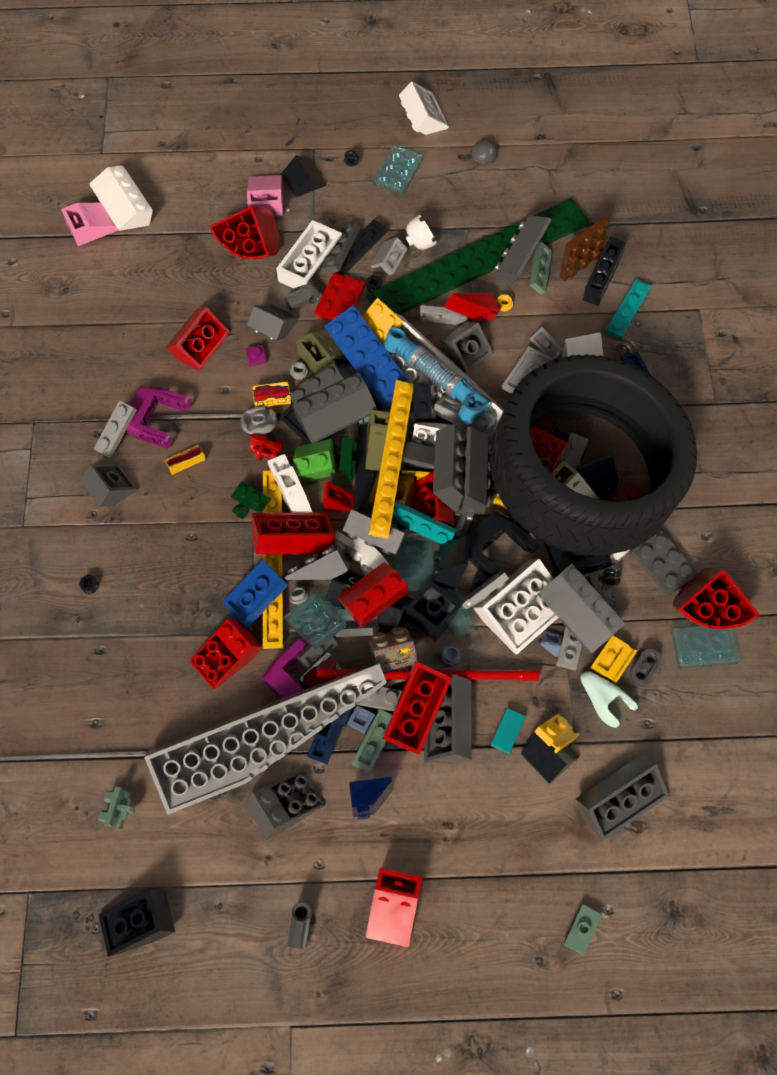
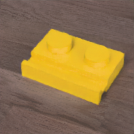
M612 636L591 666V669L616 684L637 653V650H633L628 644Z
M559 714L540 725L535 731L549 747L552 745L555 748V753L565 748L580 735L578 732L575 734L572 731L573 727Z

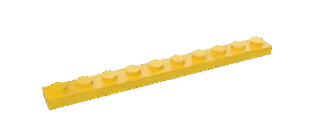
M399 380L395 382L368 535L386 539L389 537L413 393L412 383Z
M271 470L263 471V494L271 499L263 513H283L282 492ZM263 555V560L283 579V555ZM283 592L263 612V649L283 648Z

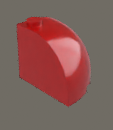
M250 206L209 226L218 243L237 257L265 259L278 254L280 250L279 231L271 208Z
M704 568L680 590L673 601V607L686 619L700 626L712 629L741 627L760 616L724 569Z

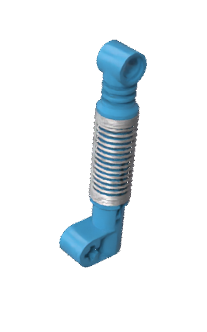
M392 327L388 330L383 344L384 348L391 353L401 355L411 368L420 372L422 376H425L435 386L440 387L450 397L460 400L462 405L457 417L461 422L472 424L489 410L492 401L469 385L467 379L462 375L456 373L454 369H451L446 363L436 358L423 346L416 345L407 339L402 329Z

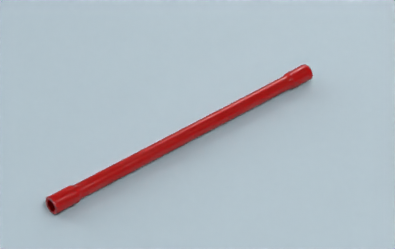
M317 668V681H330L361 669ZM539 669L436 670L447 676L455 674L469 680L539 681ZM390 670L383 672L386 680H407L411 670Z

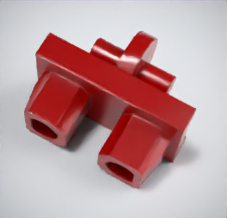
M252 434L250 436L249 450L256 453V459L259 461L264 457L273 459L281 456L284 442L279 439L272 442L268 440L267 434Z

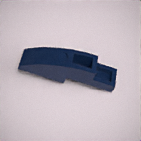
M353 707L313 735L314 739L307 755L308 758L328 765L342 726H347Z

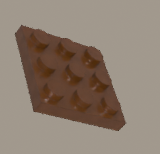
M605 217L565 245L560 278L563 281L573 278L582 268L585 269L593 260L600 258L609 224Z

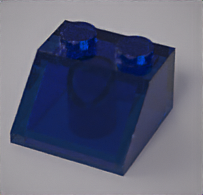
M392 777L349 782L353 818L358 817L359 820L370 818V815H375L392 792Z

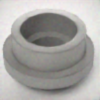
M296 362L292 365L290 374L294 379L301 380L308 375V368L305 364Z
M296 587L290 591L289 599L291 603L299 605L308 599L309 594L303 587Z

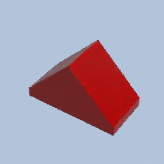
M325 481L323 492L324 511L350 512L354 508V494L329 481Z

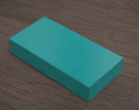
M507 708L491 746L510 754L526 716Z

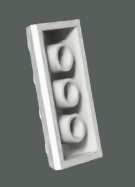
M123 165L106 168L90 182L92 190L119 231L150 226L153 210Z
M312 220L276 268L278 281L292 288L307 284L340 239L342 233Z

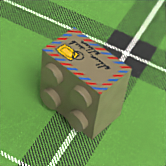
M397 627L390 632H377L368 637L374 664L379 663L383 672L414 665L415 661L418 662L414 641L407 628Z

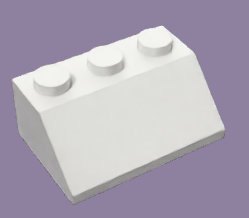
M411 81L399 94L402 101L401 104L406 109V115L411 120L412 128L416 132L427 135L449 128L431 91Z

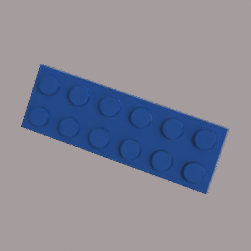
M353 305L326 324L324 328L354 370L361 375L384 410H390L396 380L410 382Z

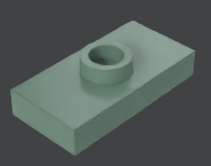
M582 904L564 942V946L584 956L602 914Z

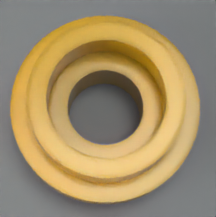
M500 295L496 300L501 308L500 311H509L513 307V300L509 295Z

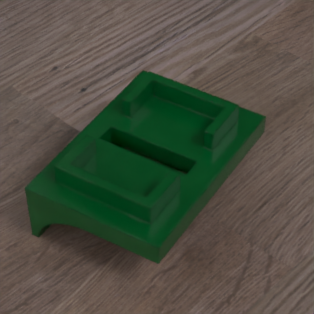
M342 437L340 471L345 472L348 476V483H352V478L356 477V461L353 460H357V443H353V437Z

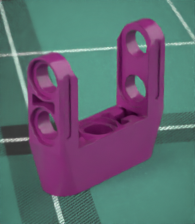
M141 386L130 404L137 411L125 433L138 440L168 449L171 447L173 439L163 431L146 426L158 403L184 411L189 410L193 402L189 397L167 389Z
M304 638L297 640L278 657L261 677L263 682L279 699L303 691L285 671L299 660L296 656L309 645V642Z

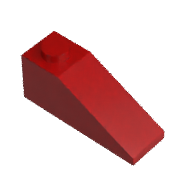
M452 293L444 304L445 309L478 321H493L501 310L492 293Z

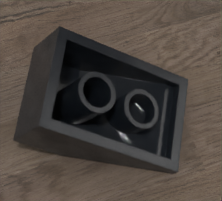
M149 888L98 914L108 957L158 941L176 932L166 892L162 889Z

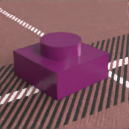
M263 345L245 348L249 367L267 363Z

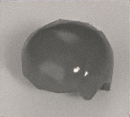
M479 141L471 149L472 159L476 163L486 165L488 162L494 163L497 158L495 146L490 141Z

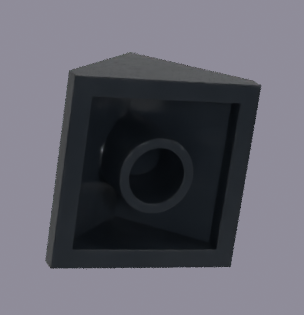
M297 155L282 172L295 197L326 186L313 162Z
M536 735L521 752V755L550 784L571 766L579 756L569 745L555 753V748L552 745L549 747Z

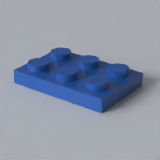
M262 559L222 603L248 628L283 592L288 584Z

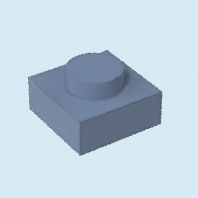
M357 705L347 725L366 734L375 718V714Z

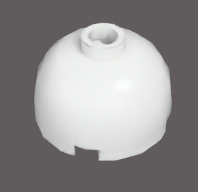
M418 214L407 224L406 231L408 236L405 238L410 246L414 245L417 249L427 250L436 245L437 242L431 240L434 236L426 222L419 220L422 216Z

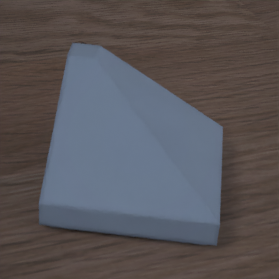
M543 631L541 646L558 657L563 635Z

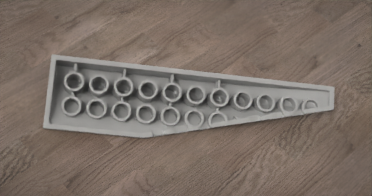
M378 663L316 685L147 751L144 758L167 815L248 783L257 774L262 773L271 764L283 758L285 754L301 745L322 730L327 724L336 720L338 716L350 710L355 704L385 685L387 682L380 664Z

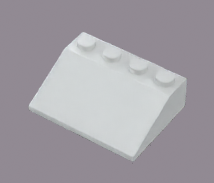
M540 559L528 560L508 577L509 579L500 590L495 589L490 593L491 596L484 602L480 601L473 607L483 622L514 654H518L558 618L538 596V593L554 579Z

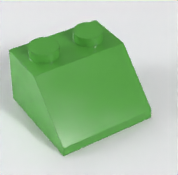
M332 439L296 447L293 458L295 473L302 483L338 475Z

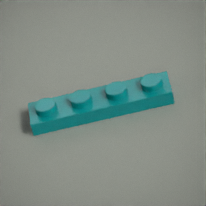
M637 279L635 280L606 328V334L619 340L623 338L649 294L651 285Z
M397 501L394 502L393 522L439 544L453 540L457 529Z

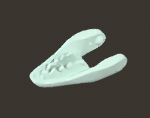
M589 671L581 674V682L597 714L607 725L615 728L620 725L619 720L608 710V705L616 697L620 696L631 710L635 711L638 709L634 700L616 685Z

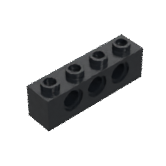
M609 237L585 287L582 301L596 306L600 305L623 256L626 245L625 241Z

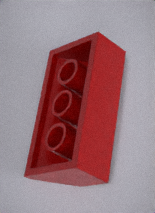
M252 513V542L256 554L304 555L317 553L321 555L325 548L334 543L335 533L327 513Z
M415 661L382 739L420 755L452 678Z

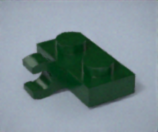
M241 481L231 495L234 500L240 503L232 509V512L243 520L249 509L262 513L271 499Z

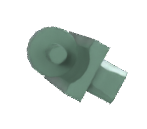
M115 787L114 790L106 791L104 799L106 803L110 804L108 811H100L98 820L115 830H120L123 820L126 821L127 814H134L135 809L130 807L132 801L130 799L131 793L124 791L121 787Z

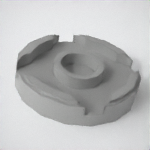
M265 407L251 408L244 412L245 415L240 418L242 429L249 434H266L271 432L277 425L276 413L272 409L267 410Z

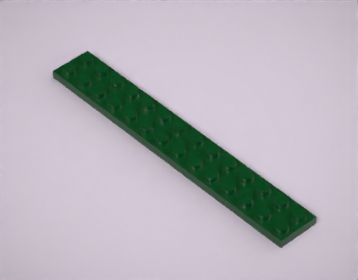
M572 198L534 215L552 219L539 241L545 245H549L589 226L590 222ZM521 222L367 293L368 300L373 304L379 298L394 313L401 315L494 271L498 261H503L504 257H502V254L506 247L510 249L512 245L510 240L513 235H518L520 230L517 228Z

